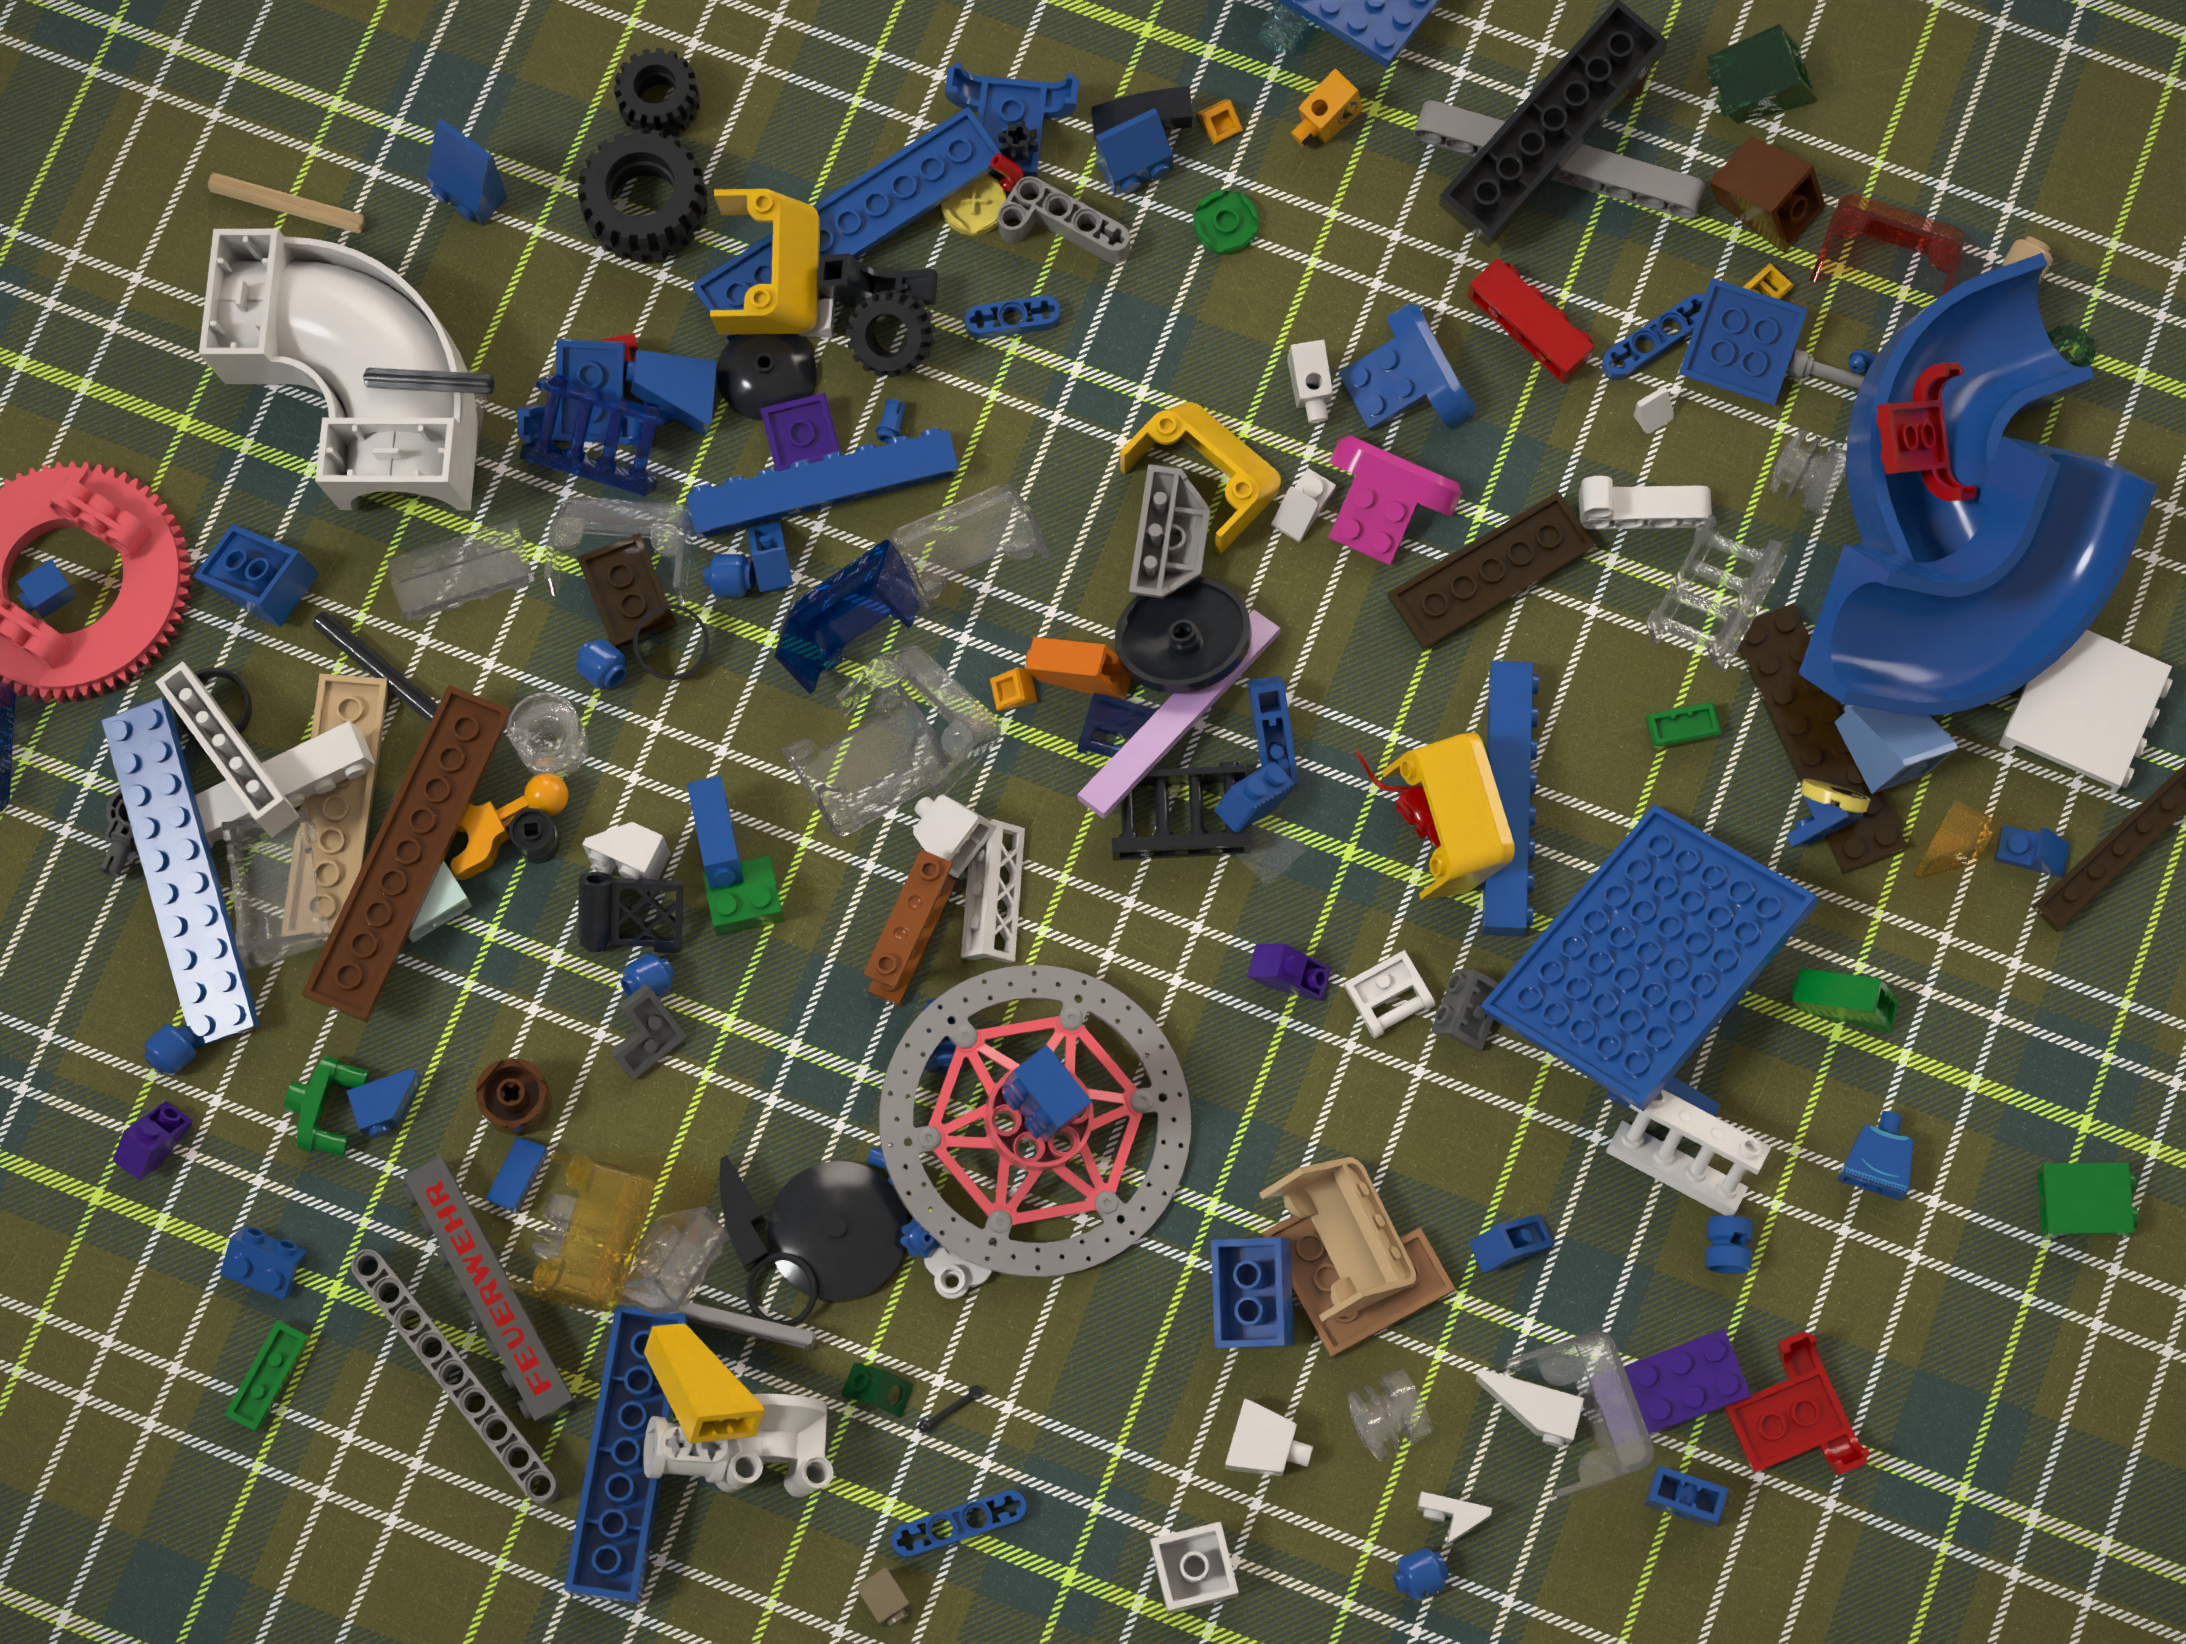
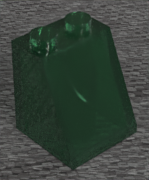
M1781 24L1707 56L1711 67L1707 69V75L1714 88L1718 86L1721 97L1717 98L1718 106L1723 116L1728 115L1736 124L1818 101L1798 43Z

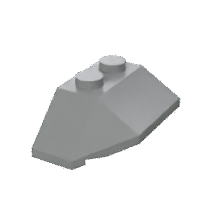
M1148 464L1129 594L1164 598L1201 576L1211 510L1180 468Z

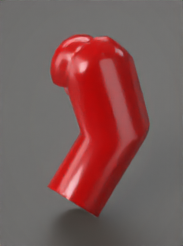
M1000 153L994 155L990 166L1005 176L1000 182V187L1011 193L1017 182L1023 178V170L1021 166Z

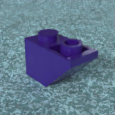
M1256 944L1247 977L1270 989L1323 1001L1331 968L1286 944Z
M165 1101L124 1130L112 1161L138 1180L143 1179L161 1166L190 1128L193 1120Z

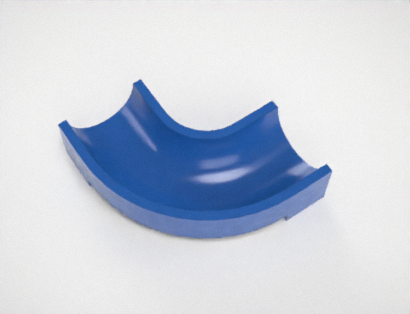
M2043 253L1983 273L1946 292L1902 325L1882 347L1870 365L1853 406L1847 436L1846 469L1848 491L1853 515L1862 538V542L1855 546L1901 555L1907 560L1916 563L1940 560L1959 550L1978 531L1990 509L1978 500L2004 429L2011 417L2060 400L2095 378L2090 365L2077 367L2067 362L2055 349L2045 331L2038 306V282L2042 271L2047 266ZM1958 362L1963 369L1962 376L1952 378L1945 385L1942 393L1951 472L1955 480L1960 484L1977 486L1976 496L1971 500L1945 501L1939 499L1926 487L1921 471L1885 475L1884 465L1881 461V436L1876 423L1878 415L1877 405L1913 402V389L1918 377L1930 366L1940 363Z
M2002 436L1978 500L1990 509L1978 531L1959 550L1940 560L1916 563L1907 560L1901 555L1844 544L1798 674L1842 704L1919 716L1943 715L1968 710L1992 702L2015 691L2055 663L2077 642L2099 615L2125 571L2158 485L2110 459Z

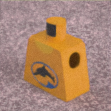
M1335 68L1299 106L1298 110L1302 122L1290 134L1303 147L1315 136L1324 143L1328 142L1363 111L1358 89Z

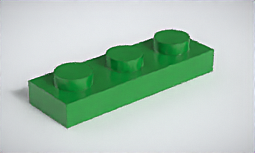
M277 1320L224 1416L258 1433L309 1342L310 1337Z

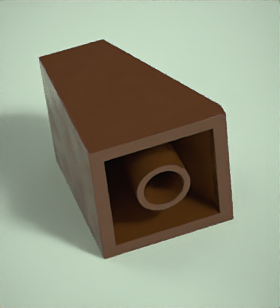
M1750 136L1742 146L1736 149L1732 158L1722 169L1715 173L1710 181L1716 202L1784 253L1826 207L1812 164L1753 136Z

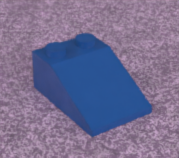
M440 119L436 124L426 175L431 187L430 193L441 203L445 204L448 201L454 205L456 212L466 221L471 222L475 220L483 226L507 198L493 155Z
M232 524L193 577L198 582L256 617L281 627L319 576V573L299 551Z

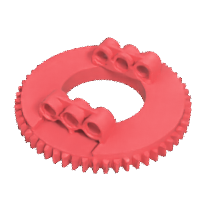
M70 461L68 467H63L61 462H57L53 469H49L47 464H44L42 471L36 472L33 468H30L29 474L26 476L17 473L16 480L10 482L8 479H5V486L0 488L1 686L7 692L14 688V692L19 697H22L27 691V696L33 701L40 694L42 700L45 703H49L54 694L57 702L63 703L67 694L70 700L75 703L79 693H82L86 700H90L92 690L94 689L100 697L104 696V686L106 685L114 692L117 691V680L119 679L124 684L129 685L128 674L132 673L139 678L142 676L139 669L140 665L149 669L153 667L149 660L150 656L161 659L162 655L157 648L159 646L166 648L171 646L165 637H177L178 632L172 625L184 623L182 617L177 613L188 612L189 609L181 600L191 599L190 592L185 588L193 585L191 578L186 576L193 572V568L189 563H185L191 560V555L187 550H184L188 547V543L185 538H180L184 533L180 526H176L178 521L173 514L169 515L171 511L168 506L162 504V500L157 494L152 496L153 492L147 485L142 488V484L137 478L130 482L131 479L125 472L118 477L117 471L112 467L105 473V469L101 464H97L93 471L88 462H84L81 468L74 461ZM79 527L120 553L123 563V581L116 601L101 619L82 630L60 634L43 620L34 618L17 604L9 601L8 581L15 560L30 542L52 530Z

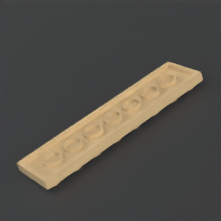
M321 673L319 675L310 739L350 721L361 728L375 765L367 768L366 773L358 778L344 779L336 783V787L327 793H315L305 798V802L301 805L282 934L284 940L325 944L365 861L389 691V681L387 679Z

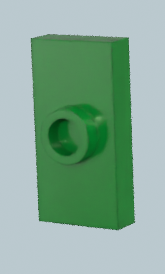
M1713 701L1646 714L1645 717L1653 750L1717 738L1721 735Z

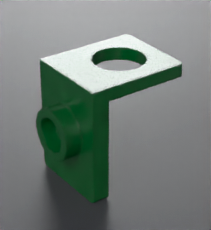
M854 1362L841 1395L848 1399L874 1405L901 1418L913 1384L886 1370ZM897 1385L900 1389V1397L896 1404L891 1405L888 1401V1394L890 1389Z

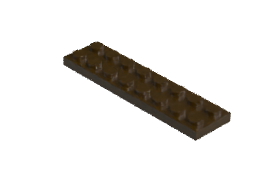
M1789 604L1731 627L1730 633L1800 784L1802 785L1803 779L1819 780L1853 790L1871 799L1867 811L1862 813L1863 817L1825 837L1842 875L1906 850L1908 845L1883 792L1871 794L1835 724V721L1845 713L1841 702L1798 674L1811 638L1795 604Z

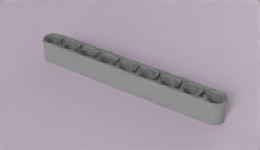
M1426 101L1422 106L1414 130V136L1425 143L1475 157L1506 121L1441 102ZM1584 144L1551 179L1684 219L1696 217L1705 190V183L1696 177Z
M366 1249L358 1252L351 1262V1270L354 1276L520 1488L536 1504L543 1506L555 1502L560 1494V1484L557 1478L396 1273L376 1251ZM370 1260H376L378 1262L377 1271L370 1276H364L362 1274L363 1265ZM391 1287L399 1288V1296L396 1301L392 1303H385L383 1301V1295L387 1289ZM412 1314L420 1315V1325L414 1330H406L404 1323L408 1316ZM434 1341L441 1342V1353L434 1358L427 1357V1346ZM454 1369H462L464 1372L462 1381L457 1385H449L447 1382L448 1374ZM476 1396H483L485 1398L484 1408L478 1413L470 1412L469 1402ZM499 1423L506 1424L507 1433L504 1438L496 1441L492 1440L490 1437L492 1427ZM519 1451L528 1452V1463L522 1468H514L512 1466V1458L515 1453ZM540 1479H549L551 1483L549 1492L544 1496H536L533 1491L535 1483Z

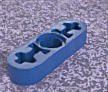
M1039 296L973 306L966 312L964 321L965 329L969 336L974 339H988L1052 329L1059 323L1061 313L1060 305L1056 299L1050 296ZM1042 307H1048L1049 312H1051L1050 318L1043 319V315L1040 314ZM1031 308L1032 322H1028L1026 309ZM1015 310L1022 315V319L1018 324L1009 325L1003 320L1004 314ZM995 313L998 316V327L994 325L993 314ZM982 316L983 321H986L983 328H977L975 324L976 317Z

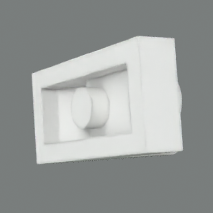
M1307 468L1296 486L1289 487L1271 526L1300 543L1336 490V484Z
M1426 1492L1420 1493L1416 1509L1423 1511V1517L1430 1520L1444 1522L1445 1517L1451 1518L1446 1546L1488 1520L1492 1512L1491 1507Z

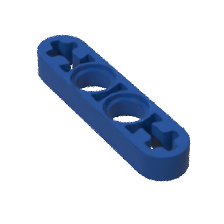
M1700 293L1689 296L1605 352L1603 357L1602 371L1604 375L1612 380L1625 379L1692 335L1699 313L1692 315L1689 318L1688 324L1685 317L1691 314L1693 305L1701 308L1705 295ZM1667 321H1674L1679 324L1681 331L1676 335H1668L1663 331L1662 325ZM1639 339H1648L1652 342L1654 349L1649 353L1639 352L1635 347V342ZM1627 351H1629L1631 356L1625 359L1623 369H1620L1618 366L1611 367L1612 358L1620 361L1626 357Z
M1007 1490L903 1524L893 1532L891 1538L892 1546L899 1556L914 1558L1014 1525L1025 1517L1027 1512L1026 1501L1019 1492ZM1012 1498L1014 1503L1020 1502L1021 1507L1016 1509V1516L1010 1517L1008 1512L997 1514L1000 1522L993 1524L992 1512L987 1504L994 1502L996 1510L1005 1506V1499ZM972 1509H982L987 1515L985 1525L978 1529L971 1528L966 1522L967 1514ZM939 1520L950 1522L953 1528L952 1534L945 1540L936 1539L932 1534V1527ZM926 1525V1534L932 1543L931 1545L924 1546V1539L913 1543L914 1549L911 1551H907L905 1546H898V1542L903 1539L902 1533L909 1532L911 1536H917L922 1534L918 1527Z

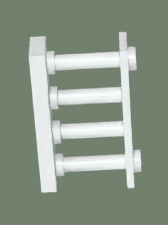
M1663 1089L1644 1112L1630 1104L1629 1107L1637 1111L1638 1114L1632 1125L1622 1120L1606 1153L1725 1216H1734L1748 1189L1747 1186L1740 1183L1746 1170L1756 1175L1759 1173L1771 1146ZM1651 1119L1670 1129L1664 1142L1645 1133ZM1683 1136L1702 1145L1695 1159L1676 1149ZM1714 1153L1734 1162L1727 1176L1708 1166Z

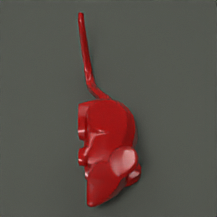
M1356 750L1355 754L1363 765L1368 777L1379 789L1402 793L1396 800L1397 805L1395 809L1408 825L1412 823L1415 825L1414 831L1421 839L1427 834L1436 849L1440 847L1441 844L1423 786L1404 787L1383 784L1373 775L1363 756Z

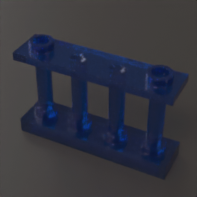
M549 374V376L536 381L535 388L548 391V397L539 436L533 442L522 445L519 458L645 497L655 491L658 478L648 475L649 471L646 470L656 425L663 426L672 421L673 414L663 411L664 407L659 404L645 402L644 405L569 383V378L559 374ZM562 396L580 401L571 444L566 450L555 447L552 441ZM593 405L612 411L602 456L597 459L585 456L586 452L583 451ZM625 415L644 420L634 464L629 469L617 466V461L615 460Z

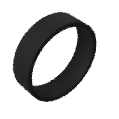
M667 604L651 609L640 619L634 631L633 647L639 663L651 675L664 680H678L690 676L701 667L708 653L709 636L704 623L693 611L680 605ZM665 609H677L690 614L698 621L704 634V649L699 661L690 670L678 675H664L653 671L643 662L638 651V634L643 623L654 613Z
M204 668L194 672L200 681L221 677L234 681L242 688L245 699L244 709L240 719L234 725L238 733L241 734L247 727L252 715V699L243 682L235 674L222 668ZM174 709V714L179 725L182 727V729L189 737L197 741V739L192 734L190 729H188L185 726L182 718Z

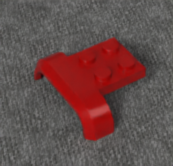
M1958 362L1936 364L1923 371L1913 389V402L1877 405L1878 415L1876 423L1881 436V461L1884 465L1885 475L1921 471L1923 481L1928 490L1937 498L1945 501L1971 500L1975 498L1978 490L1975 485L1965 486L1957 482L1950 468L1942 393L1949 380L1963 375V369Z
M1802 1331L1778 1342L1779 1358L1788 1380L1752 1394V1398L1723 1408L1753 1474L1819 1447L1830 1469L1837 1476L1859 1468L1866 1463L1869 1451L1861 1446L1852 1430L1820 1360L1815 1335Z

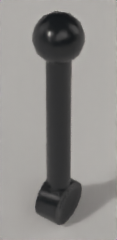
M978 1385L971 1386L967 1395L931 1419L920 1421L918 1424L919 1431L924 1434L929 1433L933 1425L970 1400H979L983 1395L982 1388Z

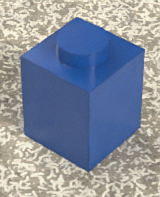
M52 559L16 581L23 591L18 597L29 612L35 609L42 619L77 597Z

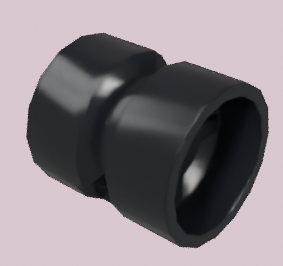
M527 808L518 812L510 822L509 835L518 854L524 860L530 863L541 864L549 861L556 855L560 845V838L551 818L546 812L537 808Z

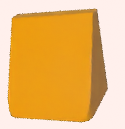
M1221 100L1196 113L1213 144L1243 131L1231 100Z
M1017 667L990 678L997 711L1031 705L1037 702L1032 674L1027 670Z

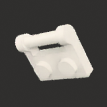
M1405 950L1344 983V988L1374 1039L1383 1035V1030L1423 1008L1428 1010L1436 1006L1431 993ZM1413 988L1417 995L1416 997L1378 1018L1375 1016L1372 1009Z

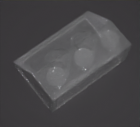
M706 1206L657 1216L607 1291L612 1296L656 1316L678 1313L688 1305L692 1292L704 1281L706 1271L712 1262L722 1254V1247L730 1236Z

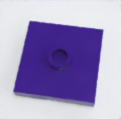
M826 393L760 408L774 466L778 471L790 469V464L800 460H810V463L822 461L824 455L840 452Z

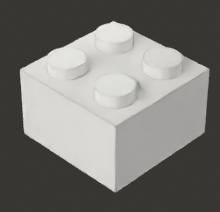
M1221 1522L1150 1539L1168 1615L1238 1597L1239 1592Z

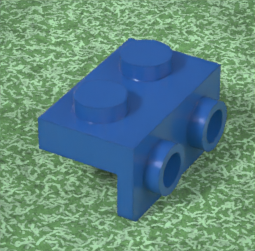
M243 1227L230 1237L220 1275L285 1300L290 1295L297 1267L305 1259L307 1252L297 1248V1245L291 1241L277 1240L267 1236L261 1229Z

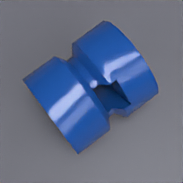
M1714 1216L1708 1218L1706 1238L1712 1245L1706 1248V1270L1725 1274L1751 1272L1752 1250L1747 1247V1244L1753 1241V1220L1736 1216Z

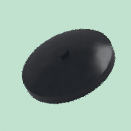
M1204 577L1192 580L1164 598L1137 595L1122 612L1115 630V645L1118 657L1128 675L1144 687L1158 692L1174 694L1202 690L1226 678L1243 661L1252 638V626L1248 610L1241 597L1225 584Z
M849 1161L823 1162L798 1173L777 1195L768 1218V1246L771 1254L788 1253L795 1255L811 1268L817 1282L818 1295L816 1300L833 1303L855 1301L879 1290L899 1269L907 1250L906 1247L900 1244L901 1237L905 1236L901 1229L903 1225L908 1224V1217L904 1204L895 1188L875 1170ZM786 1260L774 1261L785 1280L799 1292L810 1297V1284L804 1271L792 1262Z

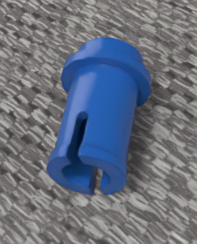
M887 399L885 401L881 423L875 428L877 439L883 443L889 444L888 441L902 435L900 426L907 406L904 402H901L900 407H898L900 402L898 399Z

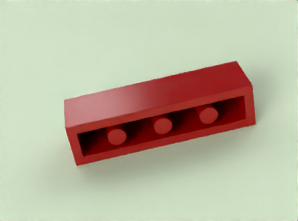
M1497 258L1470 283L1467 297L1563 385L1591 359L1594 345L1590 336L1581 329H1575L1568 322L1565 313L1557 307L1552 308L1544 300L1541 291L1533 285L1528 286L1520 278L1516 268L1511 264H1504Z

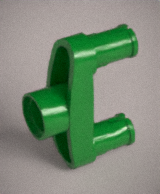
M325 1056L317 1066L309 1085L296 1081L290 1083L285 1097L284 1111L300 1115L297 1131L298 1149L309 1152L315 1149L341 1157L345 1156L349 1137L321 1130L318 1124L330 1086L337 1083L356 1088L367 1084L369 1070L342 1064L340 1059Z

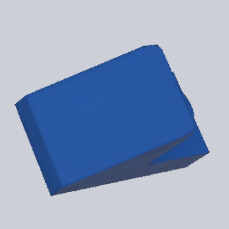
M1804 796L1813 816L1796 823V830L1786 836L1791 847H1808L1863 817V814L1842 810L1838 804L1833 805L1830 803L1825 805Z
M2003 825L1994 861L2062 878L2070 843L2045 827H2042L2038 833Z

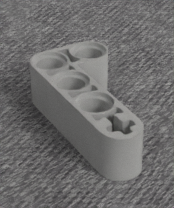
M1033 176L1024 177L1017 182L998 212L999 234L1003 240L1009 243L1022 241L1036 222L1109 263H1122L1130 254V233L1126 227ZM1028 193H1033L1038 196L1034 200H1026L1023 198V196ZM1055 209H1063L1066 211V213L1061 216H1055L1051 214V212ZM1011 219H1016L1021 222L1019 225L1015 227H1010L1005 224L1007 221ZM1084 224H1089L1095 227L1093 230L1089 232H1084L1079 229Z

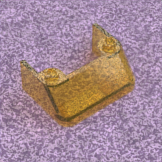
M552 1152L551 1160L568 1167L566 1172L568 1186L579 1192L558 1258L549 1257L537 1265L534 1270L532 1283L510 1280L508 1287L551 1305L610 1312L618 1305L654 1196L655 1182L651 1177L643 1173L595 1158Z

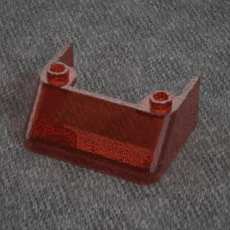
M1855 193L1843 195L1838 200L1809 281L1816 283L1832 236L1842 239H1854L1860 234H1864L1927 255L1928 262L1934 269L1947 273L1939 297L1950 291L1965 243L1964 235L1957 227Z

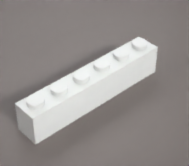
M183 661L155 682L253 818L272 838L300 817L203 683Z
M350 721L261 763L294 808L302 805L305 802V798L315 793H327L336 787V783L344 779L358 778L366 773L367 768L375 765L361 728ZM227 780L195 795L210 848L213 847L214 842L222 838L236 837L243 833V828L253 823L258 824Z

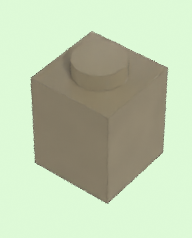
M887 1567L856 1586L881 1627L888 1623L889 1627H893L908 1616L906 1610L911 1605Z

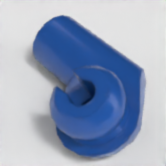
M1857 349L1849 355L1848 367L1855 373L1868 371L1876 355L1863 349Z

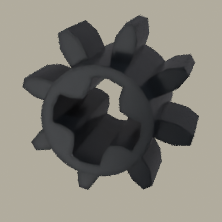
M1025 121L1014 125L1008 122L1006 133L998 134V140L1002 143L999 147L1003 155L1008 154L1014 162L1016 160H1025L1028 163L1031 151L1038 152L1039 150L1038 143L1034 141L1037 138V130L1032 129L1029 131Z

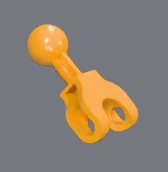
M541 773L534 776L527 783L524 796L498 810L490 801L481 806L470 804L458 831L467 833L469 840L467 847L458 856L453 858L450 863V869L454 878L465 880L492 867L497 859L501 844L510 839L507 827H509L513 817L521 810L537 808L546 812L549 817L560 813L565 808L569 796L565 782L555 774Z

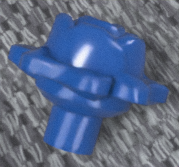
M912 1218L909 1224L902 1226L901 1231L905 1236L901 1237L900 1244L907 1248L911 1257H916L919 1254L920 1257L927 1258L932 1250L940 1246L934 1240V1237L930 1235V1231H925L914 1218Z

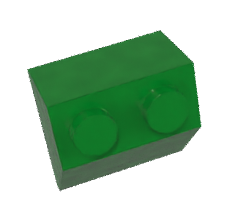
M771 855L741 861L744 882L710 889L706 872L703 870L711 919L717 937L785 922Z

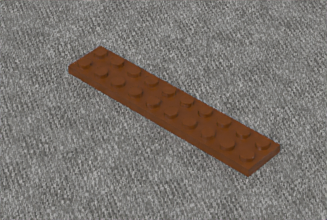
M451 685L447 686L302 992L304 998L368 1023L513 714L511 709Z

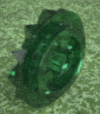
M2073 324L2061 327L2058 325L2047 333L2055 349L2067 362L2077 367L2091 366L2096 352L2094 339H2091L2086 334V329L2076 328ZM2064 340L2069 346H2079L2073 353L2074 357L2069 352H2059L2065 345Z

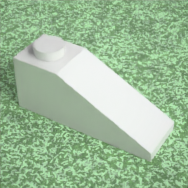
M1479 1369L1475 1381L1535 1435L1542 1436L1543 1443L1555 1447H1563L1564 1443L1571 1444L1576 1432L1584 1398Z

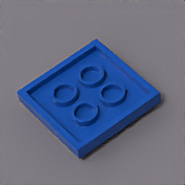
M1711 278L1679 374L1775 405L1808 309Z

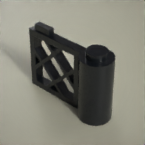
M588 872L580 875L578 889V944L584 947L586 951L593 953L602 952L610 945L654 947V952L675 953V948H682L684 881L613 878L610 874L604 872ZM621 889H635L643 898L630 907L621 898ZM660 891H676V901L666 909L654 898ZM647 902L660 913L648 924L636 913ZM620 907L625 911V913L622 914L621 916H620ZM676 909V914L674 918L671 915V913ZM629 917L642 928L635 935L620 934V925ZM663 919H666L675 928V937L660 936L653 928Z

